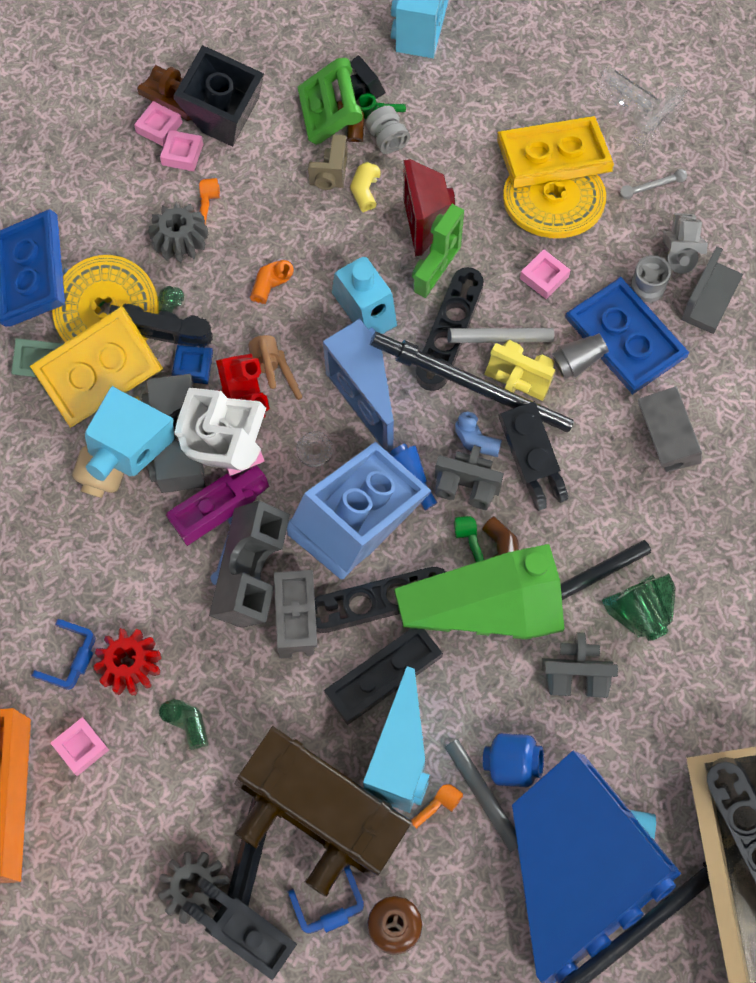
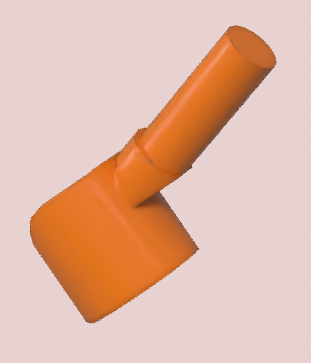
M217 178L203 179L199 183L201 197L200 212L204 216L205 224L210 206L209 199L220 198Z
M451 784L443 785L436 793L434 799L429 802L430 804L411 819L413 826L417 829L441 805L453 812L462 799L463 793Z

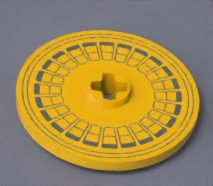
M598 174L513 188L510 176H508L504 185L503 202L510 218L522 229L541 237L567 238L589 230L599 221L605 209L606 190Z
M98 255L80 261L63 276L65 305L53 309L52 315L57 332L66 343L108 316L104 312L100 313L101 308L98 305L102 301L105 303L113 301L110 307L111 305L122 307L123 304H132L142 308L144 312L154 314L159 312V301L153 282L137 264L120 256Z

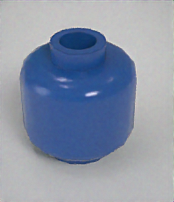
M500 733L495 736L491 746H485L483 751L484 771H490V776L496 785L527 788L533 785L536 778L542 777L544 751L542 746H537L533 736Z

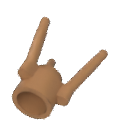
M269 335L253 338L248 344L249 352L252 353L253 358L259 359L261 373H266L269 387L271 389L276 388L274 371L279 365L296 399H302V393L286 362L284 351L278 350L276 339Z

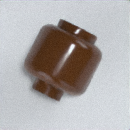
M399 896L385 897L377 902L370 911L367 922L369 937L374 946L383 953L390 955L405 954L414 948L420 939L423 926L421 914L415 904ZM394 916L393 922L386 925L387 920ZM398 916L403 921V927L397 923ZM395 927L399 931L392 932L389 929Z

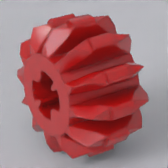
M120 628L118 631L119 639L114 641L111 636H105L104 641L108 648L95 649V654L101 661L94 664L93 667L97 674H102L99 681L104 687L112 685V691L116 695H120L127 686L129 693L132 696H136L138 691L137 683L141 682L148 689L152 684L147 675H160L161 670L154 663L161 660L162 656L159 650H153L156 643L152 637L143 639V633L139 629H135L129 637L125 629ZM126 656L134 661L130 667L121 662Z

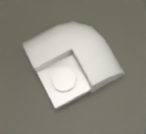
M189 388L177 419L175 435L179 439L181 450L192 460L211 467L234 470L248 469L256 461L261 451V448L255 441L266 408L260 401L227 398L222 391Z

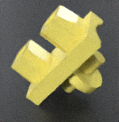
M508 340L503 346L496 343L491 350V357L484 375L506 384V390L514 393L517 389L543 401L548 393L556 370L553 369L554 360L545 355L536 356L534 360L522 355L524 350L521 345L511 340Z

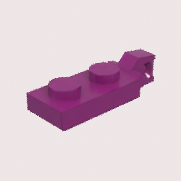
M257 465L242 475L230 476L227 473L168 511L166 517L188 546L231 518L235 508L253 503L257 496L270 486L265 474Z

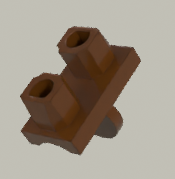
M155 65L148 79L138 86V94L151 100V103L154 101L180 114L181 118L186 121L191 120L174 100V94L183 80L180 71L173 67L165 70Z

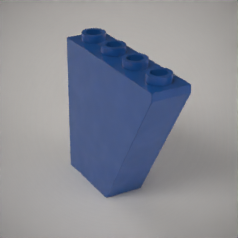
M574 750L512 804L536 976L541 983H560L579 968L577 964L588 954L593 958L601 950L608 947L612 942L609 936L620 926L623 930H626L640 920L644 915L641 908L650 900L654 899L658 902L669 895L676 887L673 881L681 872L587 757Z

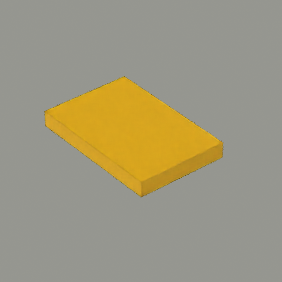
M595 116L498 132L497 141L513 188L613 172L614 162Z
M124 307L118 308L30 365L70 428L96 413L112 386L127 393L163 370V367Z

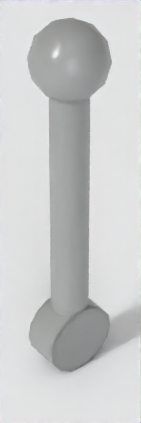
M678 169L673 175L633 188L625 185L620 190V196L624 199H630L633 194L670 182H684L687 179V172L683 169Z

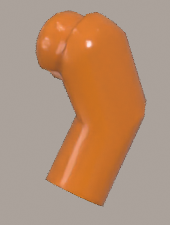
M280 260L261 267L257 273L250 299L253 302L266 304L270 290L287 282L293 275L294 268L291 262Z

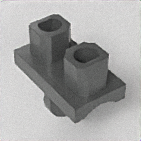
M477 445L473 446L471 455L457 451L455 459L439 455L435 466V478L437 479L435 495L443 499L454 500L458 486L472 488L469 504L475 508L488 510L494 496H499L504 473L491 470L493 461L480 458L481 447Z
M576 632L574 643H560V655H574V660L542 658V671L547 674L546 679L550 695L571 696L572 675H585V695L608 698L612 677H618V665L612 661L585 660L586 656H600V645L586 644V635L583 632Z

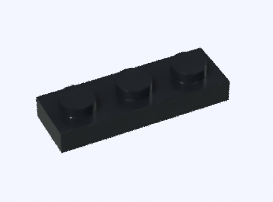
M411 628L326 688L324 694L344 722L349 725L398 690L407 666L415 669L416 677L441 659L443 653L425 629Z

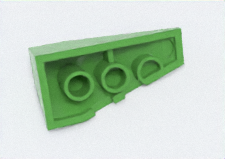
M549 544L511 551L394 588L403 627L446 632L461 630L476 632V635L485 636L490 634L510 635L515 639L525 640L564 631L560 577Z

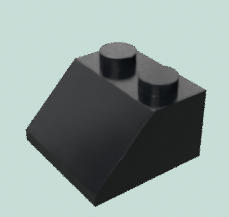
M202 45L176 90L174 100L202 133L233 147L260 97L264 73Z

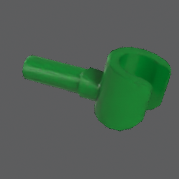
M363 94L359 97L365 119L373 111L383 106H392L396 112H406V104L377 103L375 96L372 94Z
M471 516L456 517L454 521L455 537H468V543L475 562L485 560L478 543L475 519Z

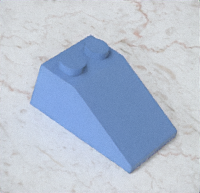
M358 319L323 341L326 375L382 448L389 453L393 450L394 420L382 350L370 345L371 338L376 330L372 327L368 329L361 319Z
M375 441L305 492L290 522L348 573L368 557L430 494L431 490Z

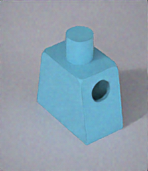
M361 257L334 273L332 294L352 322L361 319L368 329L372 327L381 334L397 326L393 294L367 257ZM372 310L373 312L379 313L377 315L371 316Z
M112 386L85 433L88 453L93 456L86 465V470L94 478L104 481L114 468L128 476H136L175 439L173 418Z

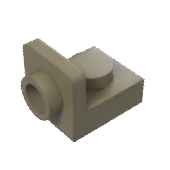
M333 134L331 148H325L324 162H309L308 174L310 185L317 186L323 190H331L334 187L344 188L348 158L346 135Z

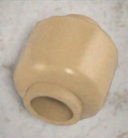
M83 446L79 452L72 474L76 482L83 484L81 492L102 498L104 491L109 493L118 491L124 473L114 468L104 481L94 478L86 470V465L93 456L88 453L87 446Z

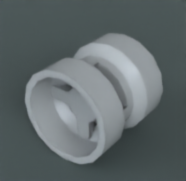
M383 106L376 109L366 120V127L372 136L377 137L376 144L383 154H390L404 148L410 140V133L404 124L399 123L400 117L392 106Z
M649 255L639 260L631 281V288L643 302H655L664 295L666 285L671 276L669 263L664 258Z

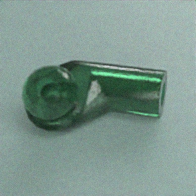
M164 287L158 295V312L167 311L173 313L174 307L180 306L182 304L181 301H184L183 291L179 287Z
M178 699L165 701L161 704L159 708L160 718L164 722L185 730L190 750L209 745L202 714L198 708Z

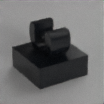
M359 55L350 61L354 73L350 78L356 101L361 95L366 94L367 91L374 95L376 99L386 93L377 75Z

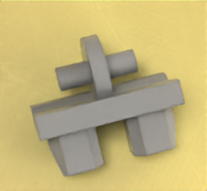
M674 213L672 231H663V243L669 249L667 262L676 273L683 274L692 271L697 265L698 253L707 254L708 243L700 236L702 221L697 220L695 214Z

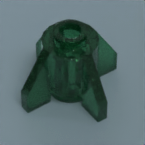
M669 573L657 578L654 575H650L622 592L603 598L602 602L608 614L633 632L636 637L645 636L647 641H652L669 632L667 626L673 622L676 587Z

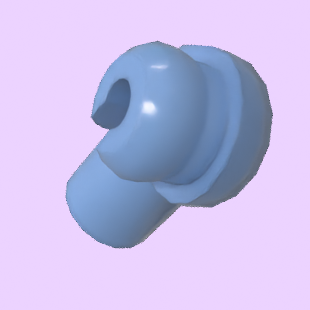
M468 411L461 413L458 421L455 423V432L463 446L467 450L472 451L473 446L477 445L481 447V454L498 457L502 440L482 435L477 425L478 417L474 413Z

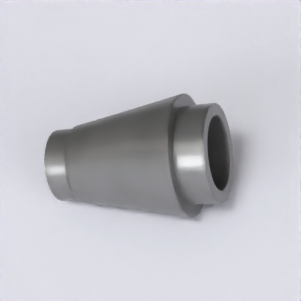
M598 333L594 336L558 346L559 350L552 353V357L564 379L570 376L576 378L603 357L604 354L608 353L609 350L602 336Z

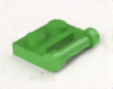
M338 58L297 86L308 140L316 145L322 143L345 126L357 124L363 119L361 107L356 104L350 78L352 67L350 60L347 58ZM336 79L338 80L343 108L339 111L332 84Z

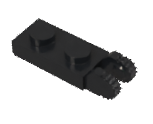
M123 304L122 306L144 338L179 345L199 346L200 348H205L213 340L211 325L203 317L199 318L198 316L190 315L183 320L167 311H159L158 314L144 312L142 308L136 305ZM111 305L109 314L120 308V306Z
M535 401L498 414L522 483L526 484L536 509L540 511L547 507L545 494L537 481L546 476L558 502L567 501L569 496L563 478L559 474L561 470Z
M203 878L198 884L201 891L223 905L213 919L206 915L204 910L194 902L186 901L181 909L204 925L207 933L273 981L297 946V943L232 894L226 895Z

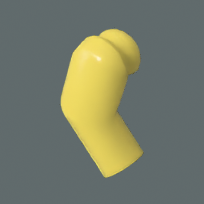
M369 162L362 163L357 167L350 185L352 194L362 212L376 207V201L369 188L371 183H376L377 178H380L381 175L380 168L376 164Z

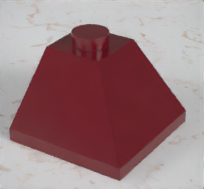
M408 159L404 160L403 201L416 257L422 256L432 244L433 234L431 233V227L439 214L444 215L451 204L455 205V195L452 187L447 188L444 174Z

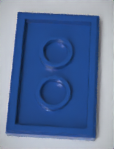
M49 209L0 230V324L5 327L13 326L65 305L57 214Z
M622 277L601 289L565 315L567 321L582 338L594 336L598 333L602 336L609 350L608 353L601 357L602 361L632 395L683 361L690 353Z

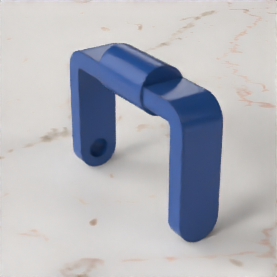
M57 619L55 623L57 627L86 637L71 664V671L66 681L36 670L33 671L31 676L70 690L75 687L80 674H85L94 654L91 650L96 638L92 631L87 628Z
M349 865L344 868V871L356 899V905L343 909V907L320 916V920L307 925L294 889L288 891L301 929L306 934H312L322 929L326 933L348 924V918L363 911L364 902Z

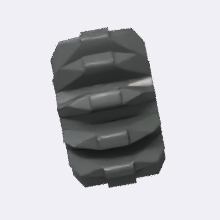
M177 201L172 209L162 205V215L152 214V225L148 229L153 249L156 253L162 252L166 261L172 258L174 254L180 263L183 260L184 254H188V256L195 259V249L204 250L206 245L205 239L209 235L204 216L200 211L195 212L191 204H188L183 209Z
M189 851L185 852L183 856L185 866L183 867L172 859L168 864L175 871L173 877L161 874L159 878L164 884L170 885L169 889L158 893L159 899L166 901L173 899L167 905L165 912L172 916L180 910L179 922L187 924L191 916L181 908L186 901H189L190 903L194 902L203 910L207 908L215 916L219 909L212 904L214 899H211L203 892H195L192 899H189L187 897L190 893L185 890L186 883H194L196 877L201 878L198 881L199 883L205 878L216 887L228 885L230 883L228 876L221 875L215 877L221 871L222 863L217 860L208 866L209 855L206 852H201L196 864L192 853Z

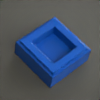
M177 345L171 376L191 374L193 383L208 384L213 349Z

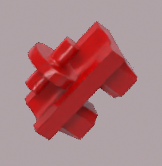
M252 353L216 360L222 390L218 391H222L227 398L260 401L266 408L265 412L270 409L268 398L263 392H260L257 378H259L262 372L259 359L253 358Z

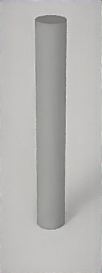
M449 328L447 338L449 343H506L508 340L513 342H553L554 329Z

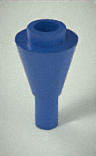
M405 443L389 452L391 456L427 486V480L416 446L408 448ZM430 492L421 502V505L426 511L438 502Z

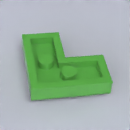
M451 204L444 215L439 214L431 227L433 242L430 247V254L425 260L420 259L412 272L414 292L424 298L429 295L461 248L464 209L454 204Z

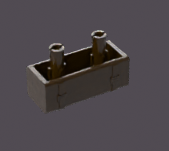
M272 726L234 783L256 801V804L239 830L235 832V835L257 849L259 842L277 816L293 824L322 844L323 848L326 849L310 876L304 881L308 886L325 897L328 896V892L346 864L352 865L369 878L378 876L407 832L412 821L393 809L392 805L386 800H380L303 747V743L295 738L293 740Z

